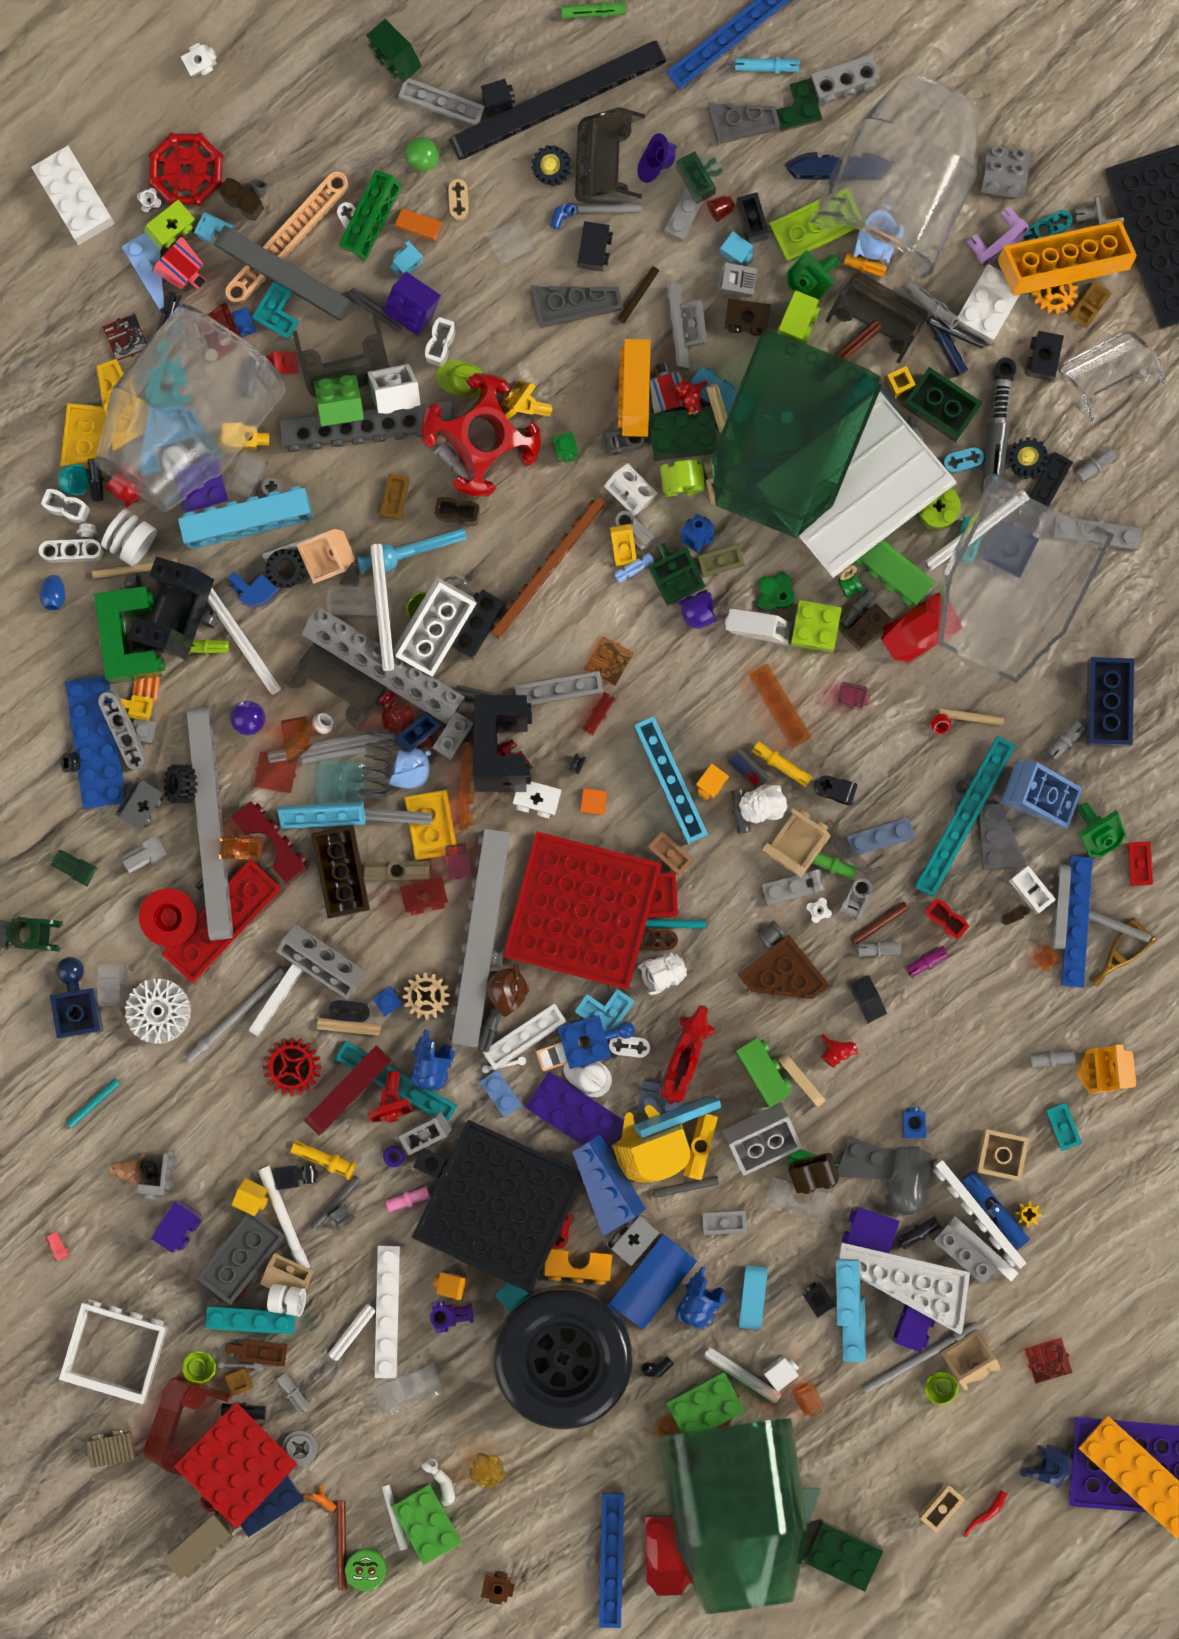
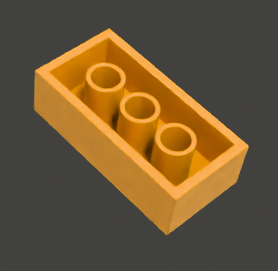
M625 339L624 347H620L618 428H622V436L648 437L650 339Z

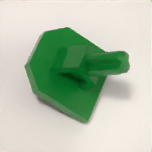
M806 250L787 270L788 286L793 292L796 290L820 300L835 283L828 273L839 265L838 257L832 254L819 263Z
M1087 802L1077 808L1087 823V828L1081 831L1079 835L1086 853L1090 857H1103L1121 845L1126 836V831L1116 810L1101 818L1100 816L1097 817Z

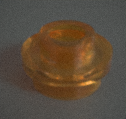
M662 1416L656 1420L654 1431L660 1438H670L676 1431V1424L672 1418ZM663 1423H667L669 1425V1429L667 1431H663L661 1429V1425Z

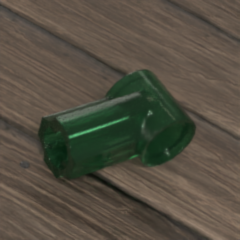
M60 849L54 856L51 866L71 876V879L87 887L98 869L96 866L82 859L79 860Z

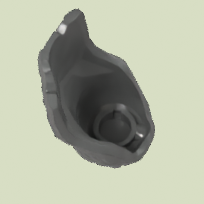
M919 1146L899 1147L896 1149L895 1167L888 1181V1201L890 1207L895 1212L903 1215H912L919 1212L926 1198V1189L932 1175L931 1153H927Z

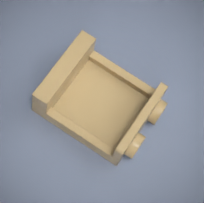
M792 808L790 819L772 844L766 843L762 850L767 856L801 878L831 835L828 833V827L819 820L815 823L809 819L811 816L804 810L800 809L797 811Z

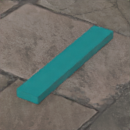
M345 1040L334 1059L354 1069L368 1053ZM387 1065L373 1082L385 1088L388 1071H400ZM400 1072L398 1086L400 1098H408L412 1105L430 1115L442 1111L445 1119L449 1122L458 1105L432 1090L416 1088L411 1078Z

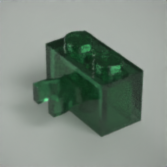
M694 151L677 160L676 169L695 203L699 204L715 195L716 187L710 177L719 176L723 171L719 168L715 171L710 170L707 172L711 165L716 164L715 157L703 166Z

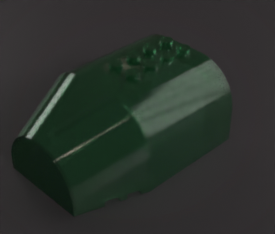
M792 1418L691 1431L660 1437L658 1442L674 1551L693 1586L705 1614L794 1602L809 1529Z

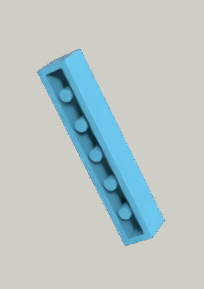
M653 716L635 724L634 729L687 845L707 837L708 833L655 717Z

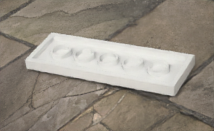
M937 1159L932 1163L935 1167L932 1170L940 1181L946 1180L949 1184L946 1187L954 1198L957 1199L959 1197L963 1201L960 1205L968 1215L971 1216L973 1214L977 1218L974 1222L979 1229L991 1235L988 1240L996 1249L1004 1251L1005 1254L1002 1257L1010 1266H1016L1019 1269L1027 1264L944 1161Z

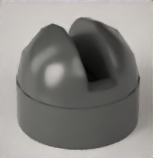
M252 180L250 191L261 198L267 191V183L262 180Z
M138 574L127 576L124 587L126 589L142 587L140 576Z
M211 610L204 611L200 623L209 628H214L218 620L217 614L214 612L210 615Z

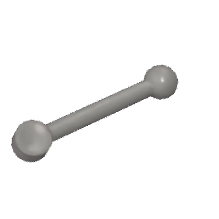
M219 1361L216 1364L219 1370L246 1366V1368H254L259 1371L262 1368V1364L258 1363L238 1364Z

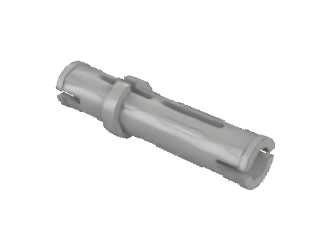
M915 281L910 282L906 286L905 292L928 309L935 319H940L951 329L959 323L958 320L960 318L953 314L945 303L937 301Z

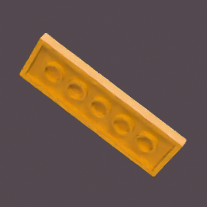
M1106 1415L1078 1446V1449L1178 1539L1179 1480Z

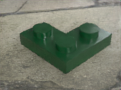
M811 78L790 84L795 104L776 110L781 132L822 121Z

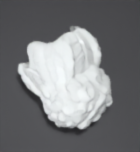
M764 784L752 792L745 793L741 798L739 806L743 819L757 824L765 821V819L778 820L782 818L787 810L786 797L782 794L780 785Z
M672 952L656 959H648L638 965V969L642 971L641 977L644 984L648 987L646 992L649 995L659 994L666 988H669L670 985H679L687 975L683 959Z

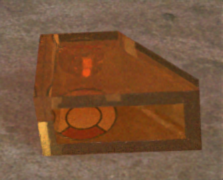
M307 716L281 721L283 744L288 764H293L312 746L311 737L315 736L313 724H308Z
M228 835L220 837L219 859L261 860V837L253 835Z
M811 1380L792 1390L805 1416L809 1414L812 1417L822 1411L821 1407L824 1404Z

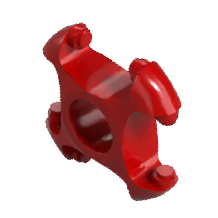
M474 373L468 377L466 382L471 389L477 390L480 388L481 394L479 399L462 416L446 422L439 418L442 410L437 403L426 407L421 426V441L430 448L437 443L436 439L438 437L435 432L440 433L456 449L468 472V480L465 476L461 477L460 475L452 481L456 491L470 496L489 497L494 493L496 487L491 481H483L485 470L502 453L512 448L522 449L523 453L520 459L525 467L531 466L536 462L539 454L541 430L537 424L532 422L525 427L526 431L524 433L527 437L521 435L505 417L495 396V391L497 394H504L511 389L506 379L492 374ZM473 418H481L488 421L494 429L495 443L489 452L476 449L468 438V427Z

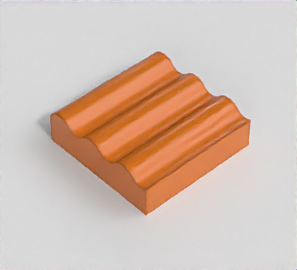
M160 677L135 680L133 695L153 698L157 702Z
M583 788L580 813L605 815L607 791Z

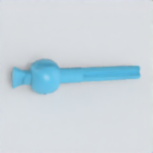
M464 528L397 548H393L392 545L387 543H380L383 549L385 573L394 570L398 560L466 540ZM371 552L368 557H357V564L361 574L373 568Z

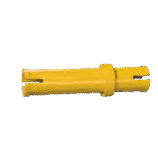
M758 741L751 751L765 760L767 765H772L803 787H806L813 777L779 755V751H773L761 743V741Z

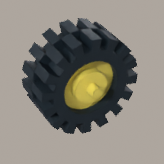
M546 145L544 149L541 147L538 149L540 152H535L534 156L536 157L531 161L533 163L531 168L534 171V176L546 185H561L562 181L567 180V175H571L570 169H572V164L570 162L572 160L568 156L569 154L555 145Z
M1026 437V441L1020 439L1018 444L1016 442L1013 444V449L1011 448L1009 451V461L1014 474L1017 473L1018 477L1021 478L1023 476L1027 480L1028 477L1035 479V475L1040 477L1042 471H1046V465L1049 463L1047 449L1043 446V443L1041 441L1038 442L1036 438L1030 440V437Z

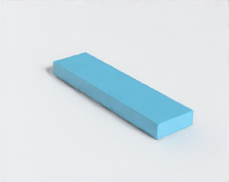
M363 802L279 806L277 809L281 829L365 825L366 823Z
M711 1095L635 1124L633 1127L635 1133L645 1138L720 1109L721 1103L719 1099Z

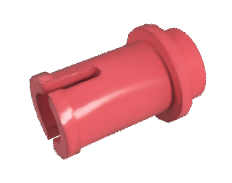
M58 1232L45 1238L53 1252L52 1257L56 1261L69 1256L67 1253L69 1250L65 1249Z

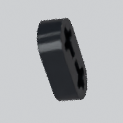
M336 1000L330 1004L329 1014L337 1020L364 1022L370 1016V1008L361 1002ZM341 1004V1008L348 1009V1013H340V1016H336L337 1014L333 1012V1007ZM359 1006H363L366 1015H362V1018L359 1019L357 1014L351 1013V1009L358 1010Z

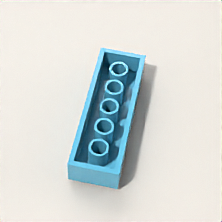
M300 486L291 487L288 489V492L281 494L279 491L270 492L267 494V497L260 499L258 496L250 497L244 503L238 504L237 501L225 504V507L219 509L208 507L204 509L203 513L188 512L183 514L182 518H178L183 542L189 550L314 520L309 496L305 488H300Z

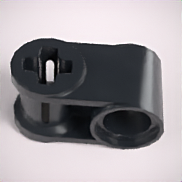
M824 775L815 782L814 790L819 796L851 806L858 784ZM824 781H826L827 786L830 787L825 791H823V787L820 786V784H822Z

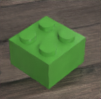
M344 375L340 378L321 379L314 382L321 426L364 420L356 375Z

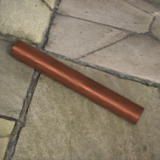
M902 902L851 938L852 942L857 945L908 910L909 907L905 902Z

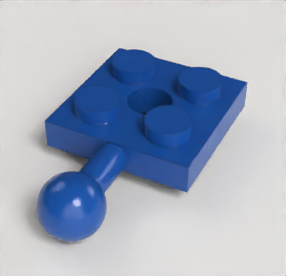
M599 1015L557 1027L569 1069L610 1058L611 1054L607 1040L619 1036L629 1039L635 1033L634 1025L627 1021L622 1022L617 1029L604 1032ZM582 1036H587L591 1040V1045L586 1049H582L578 1045V1040Z

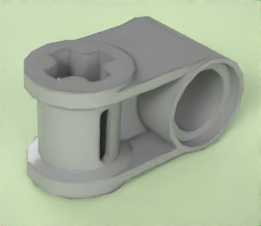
M857 879L852 883L839 913L842 914L844 912L856 917L857 921L860 920L872 890L871 883L867 879ZM864 882L867 885L866 893H857L855 889L857 883ZM848 905L856 908L857 911L848 907Z

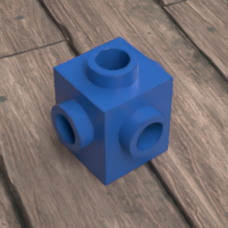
M696 514L692 519H688L681 530V542L697 553L705 545H709L715 536L714 525L711 520L699 514Z

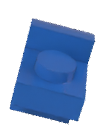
M235 572L228 578L232 582L230 587L236 593L240 594L243 592L238 600L248 607L264 606L279 592L262 574L250 586Z

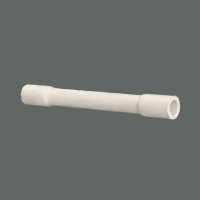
M270 1166L258 1170L264 1187L269 1189L268 1195L290 1247L292 1258L295 1263L309 1268L310 1265L305 1252L299 1243L279 1190H277Z

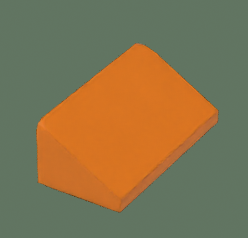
M402 208L394 226L397 230L436 242L442 221Z

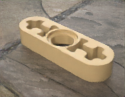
M786 1053L777 1059L817 1108L826 1102L824 1097Z

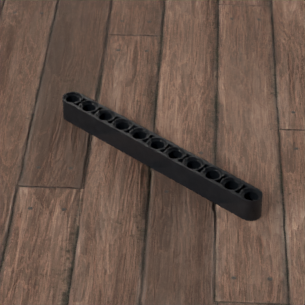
M658 41L649 42L451 137L449 142L458 160L466 159L663 65L667 59Z

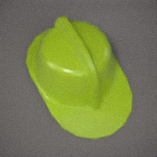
M451 359L447 360L442 367H438L436 381L440 388L448 393L464 398H474L481 394L480 388L477 390L471 389L466 380L474 373L484 372L473 364Z

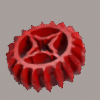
M290 1038V1044H287L286 1039H282L283 1046L280 1047L278 1043H274V1047L277 1050L268 1049L272 1057H264L265 1061L270 1062L269 1065L262 1066L263 1069H269L270 1071L265 1073L264 1077L271 1076L272 1079L267 1084L272 1085L276 1083L274 1091H278L282 1087V1095L287 1093V1089L290 1090V1096H294L295 1089H297L299 1095H302V1087L306 1091H310L308 1083L310 1082L312 1085L317 1084L312 1077H320L319 1073H315V1069H321L322 1065H315V1061H319L321 1058L320 1056L313 1058L312 1055L317 1050L312 1049L309 1052L310 1043H306L302 1047L303 1039H299L297 1045L294 1038ZM298 1049L304 1055L297 1059H292L285 1050ZM280 1055L284 1063L283 1069L279 1071L278 1074H276L275 1062L277 1057ZM309 1060L310 1069L305 1079L301 1073V1066L305 1061ZM288 1061H292V1063L299 1062L295 1067L296 1073H293V1071L285 1072L289 1068ZM287 1075H293L299 1084L287 1085L281 1079Z

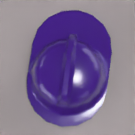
M658 133L651 137L639 161L637 172L642 182H652L657 178L661 170L670 168L675 161L677 146L674 143L668 142L665 135Z

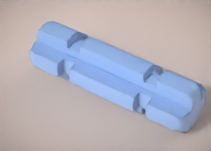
M648 553L642 556L641 560L637 559L626 565L623 570H617L614 576L621 583L627 579L626 577H632L644 570L646 566L648 568L649 565L654 563V559Z

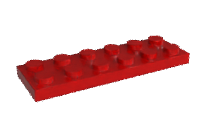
M251 859L228 882L233 938L210 940L205 907L197 915V925L193 934L185 942L167 947L161 953L193 984L282 890Z

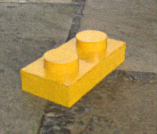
M632 525L610 527L616 566L627 565L637 560Z

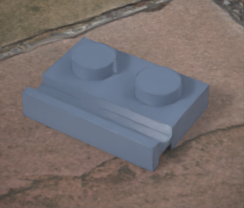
M643 1081L637 1112L646 1113L644 1110L645 1106L651 1105L661 1115L682 1107L683 1101L680 1103L674 1102L671 1105L659 1093L661 1084Z

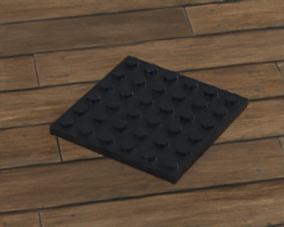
M468 1119L417 1224L412 1239L531 1294L583 1184L580 1171Z

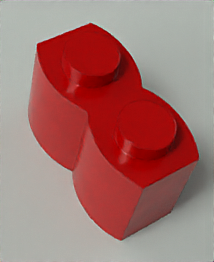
M934 899L924 910L926 918L933 924L939 925L942 931L952 939H960L969 928L967 921L962 916L952 913L950 907L939 899Z

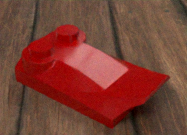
M938 592L886 625L881 640L894 660L909 663L961 630L962 627L946 600Z
M689 1514L645 1516L647 1583L652 1587L657 1596L683 1595L684 1590L691 1582Z

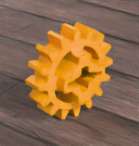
M1073 283L1064 284L1068 288V293L1065 292L1064 285L1042 289L1045 295L1044 299L1041 296L1040 290L1031 293V297H1036L1037 299L1033 304L1041 305L1039 311L1047 309V315H1050L1051 311L1059 315L1060 309L1066 313L1068 310L1067 306L1072 307L1074 305L1072 300H1076L1078 297L1077 294L1073 293L1077 291L1078 286H1073ZM1056 288L1058 292L1054 295L1051 294V291ZM1058 302L1060 304L1052 305L1051 303Z

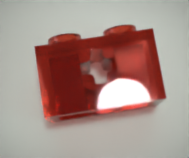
M443 877L400 887L405 912H411V916L423 914V909L431 907L433 911L444 909V904L449 903ZM424 891L428 895L431 894V897L427 899V903L419 900Z

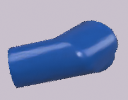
M566 203L557 207L554 211L550 227L560 230L562 221L577 213L576 205Z

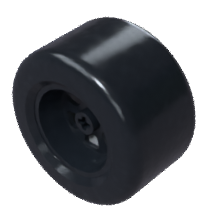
M550 1286L535 1291L523 1298L506 1316L494 1346V1373L504 1398L516 1412L527 1420L552 1429L579 1428L591 1424L606 1415L624 1394L632 1371L631 1339L620 1314L600 1295L577 1286ZM562 1328L575 1330L576 1336L571 1343L561 1340L560 1331ZM545 1334H549L554 1341V1345L550 1350H545L538 1346L539 1340ZM583 1342H588L591 1347L592 1355L590 1357L578 1356L576 1349ZM560 1352H563L564 1355H569L566 1363H563L562 1360H557ZM536 1358H547L550 1367L543 1373H538L534 1360ZM576 1365H581L589 1370L588 1374L581 1381H577L572 1373ZM555 1372L565 1374L566 1385L564 1387L555 1386L550 1383Z

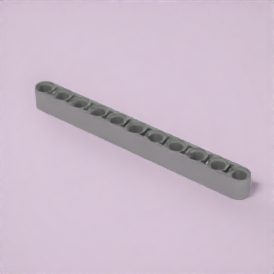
M210 706L187 709L192 769L195 770L194 775H197L195 782H198V786H195L197 789L195 803L208 934L211 941L233 938V925L212 714Z

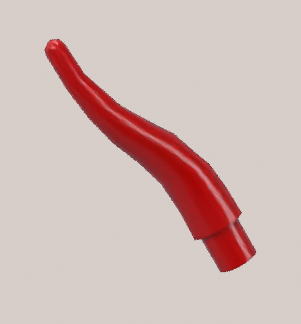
M1000 1490L989 1509L971 1522L963 1536L966 1538L977 1525L992 1519L998 1514L1005 1504L1004 1501L1008 1494Z

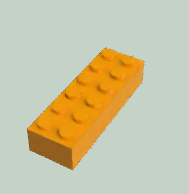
M1119 220L1003 246L998 263L1012 295L1015 296L1130 270L1137 255L1122 221Z

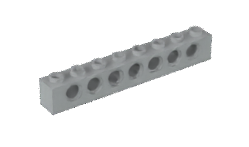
M317 607L306 623L302 633L303 636L443 723L448 724L454 713L458 712L465 698L464 696L432 676L397 658L394 653V670L383 671L380 644L321 607Z

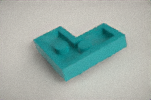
M273 281L251 317L252 320L288 341L300 323L299 320L282 311L292 292Z

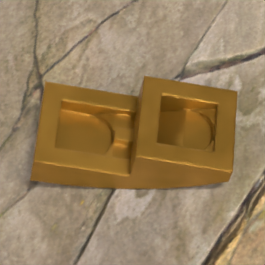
M1094 281L1069 317L1087 329L1112 292Z

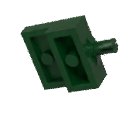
M665 543L657 546L662 558L649 565L648 570L667 607L706 588L687 547L670 554Z

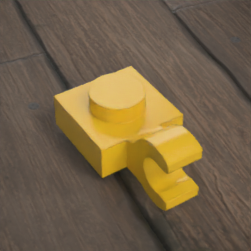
M132 695L131 701L120 698L126 712H128L129 718L150 721L154 703L153 698Z

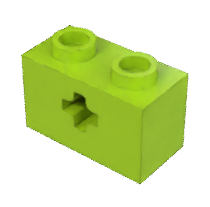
M177 200L145 226L144 232L160 251L164 247L169 249L177 242L176 238L179 235L183 234L185 236L193 229L192 225L195 218ZM173 224L175 226L174 229L167 228V225L171 226Z

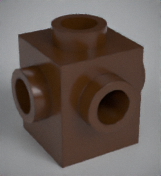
M495 1571V1574L486 1572L481 1597L489 1599V1602L502 1605V1602L507 1603L508 1597L513 1596L515 1584L511 1583L512 1577H508V1573L503 1571ZM495 1586H501L502 1589L498 1590Z

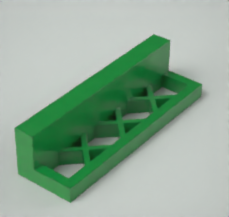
M375 169L338 245L341 249L354 253L360 260L366 261L402 188V185L392 175Z

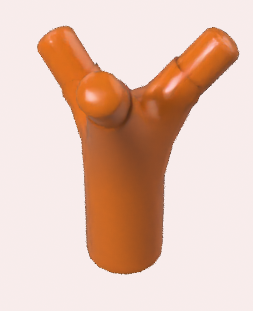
M322 1485L318 1486L319 1495L315 1493L303 1494V1498H309L318 1502L331 1513L337 1507L325 1496Z

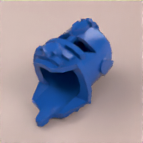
M424 1029L423 1036L419 1037L418 1042L415 1044V1049L412 1051V1054L417 1058L414 1070L411 1073V1081L416 1088L439 1090L447 1082L448 1067L451 1068L455 1052L452 1050L453 1047L444 1044L435 1052V1042L429 1038V1030Z
M701 1267L699 1272H696L693 1278H690V1282L685 1285L687 1293L676 1309L677 1319L692 1327H696V1329L707 1328L714 1319L715 1314L713 1312L718 1311L721 1304H724L727 1298L725 1290L721 1287L711 1292L705 1289L707 1280L704 1278L705 1267Z

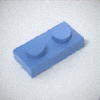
M498 1069L480 1081L504 1118L522 1106Z

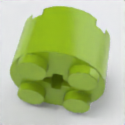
M683 460L674 462L672 467L669 468L668 463L659 467L662 491L665 494V498L677 497L680 493H685V496L698 495V492L704 491L705 480L701 460L699 462L697 460Z
M953 488L948 489L916 514L918 521L931 531H942L950 527L960 513L961 503L957 492ZM936 504H939V506L942 507L940 512H937V509L933 508Z

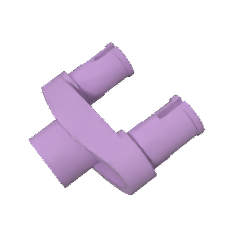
M1011 206L1005 208L1010 216L1004 210L1000 213V216L1011 229L993 245L987 248L977 234L972 236L977 244H974L971 239L967 241V245L975 252L978 261L983 266L998 260L1003 246L1019 243L1029 229V225L1024 219L1019 218Z

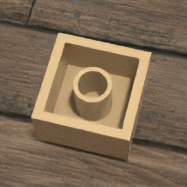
M983 1129L975 1172L1021 1181L1029 1138Z

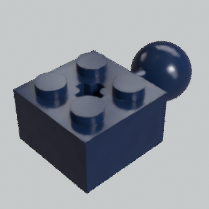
M75 957L62 959L57 965L56 973L59 980L66 984L67 992L50 995L56 1037L63 1039L103 1032L97 989L80 990L79 981L84 975L82 962ZM76 1008L81 1011L79 1018L73 1016Z

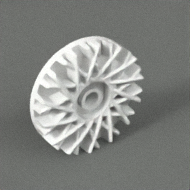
M152 979L140 983L129 994L125 1006L126 1022L130 1030L133 1031V1034L145 1042L155 1044L167 1043L179 1037L188 1026L191 1016L190 1001L184 990L176 983L166 979ZM156 1007L161 1008L162 1012L160 1015L154 1013Z

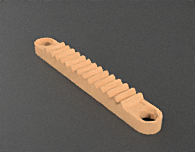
M341 172L331 173L270 238L263 248L281 259L286 258L347 191V177ZM335 178H340L344 182L343 186L339 189H335L331 185ZM245 265L226 287L225 292L228 300L233 304L243 303L259 288L260 284L267 277ZM235 287H239L243 291L239 298L231 296V290Z

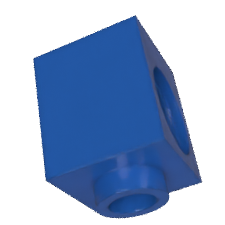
M909 1107L907 1112H902V1133L904 1139L926 1138L925 1111H920V1107ZM913 1116L917 1117L920 1121L916 1129H911L908 1125L909 1119Z

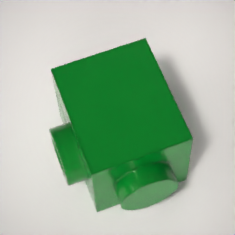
M573 431L552 437L558 462H570L579 456Z

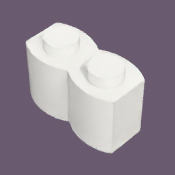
M440 317L435 321L432 328V338L427 343L425 349L427 363L442 367L446 363L449 354L448 347L455 338L453 321Z
M47 489L41 502L50 513L57 516H65L77 524H85L90 512V508L80 499L66 497L62 492L54 489Z

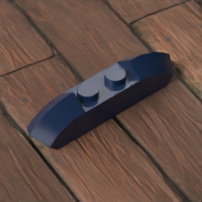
M809 152L791 159L784 165L795 180H881L893 167L887 160L865 152H860V158H856L855 155H844L843 158H839L831 154L818 157V152Z

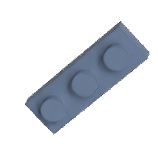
M909 817L847 836L850 848L855 851L853 855L854 853L855 855L856 853L862 855L915 838Z

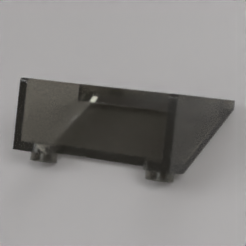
M316 643L312 644L284 681V684L290 689H299L306 684L308 679H311L348 702L350 706L346 711V720L359 732L387 689L384 685Z

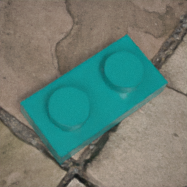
M1067 1103L1045 1110L1061 1151L1082 1144Z

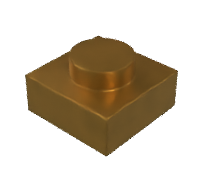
M246 1366L229 1372L224 1376L232 1396L254 1387Z

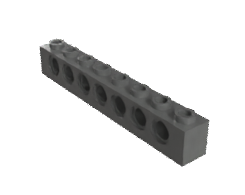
M451 401L435 402L442 410L439 418L445 422L452 421ZM434 403L421 404L408 410H394L389 414L378 413L377 409L363 411L364 420L321 426L320 416L280 420L282 446L284 450L288 449V452H298L304 447L316 450L321 449L322 445L330 444L331 447H341L343 443L347 442L359 445L364 444L365 440L384 442L386 438L394 437L395 440L407 439L408 435L421 437L424 412L426 407ZM413 418L416 420V423L412 427H407L404 425L405 420ZM388 420L395 423L394 427L390 430L383 428L384 422ZM365 423L373 424V429L370 432L362 430V426ZM349 425L352 427L351 432L346 435L340 432L341 428ZM322 428H329L331 430L327 437L319 435ZM307 430L309 436L306 439H299L298 434L300 431Z

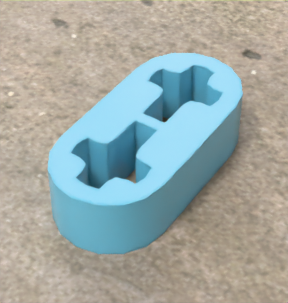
M976 447L954 452L946 456L943 466L951 474L971 470L982 464L984 454L982 450ZM971 453L980 457L977 459V463H974L973 460L966 461L965 459L969 458ZM951 458L954 461L962 460V463L956 465V469H953V466H948Z

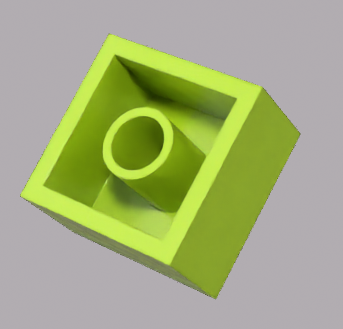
M795 290L779 327L777 339L797 348H801L802 343L807 344L813 328L810 327V324L815 325L821 309L818 307L819 300Z
M799 600L790 645L833 653L842 608Z

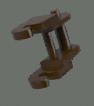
M1021 907L1004 914L1001 917L1002 924L1009 925L1023 919L1024 915L1030 913L1029 909Z

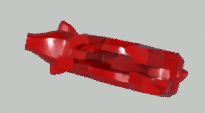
M699 1005L690 1018L680 1016V1027L684 1033L679 1036L659 1091L661 1097L667 1099L671 1105L674 1102L680 1103L684 1100L702 1051V1039L708 1038L715 1031V1028L707 1023L709 1009L704 1005Z

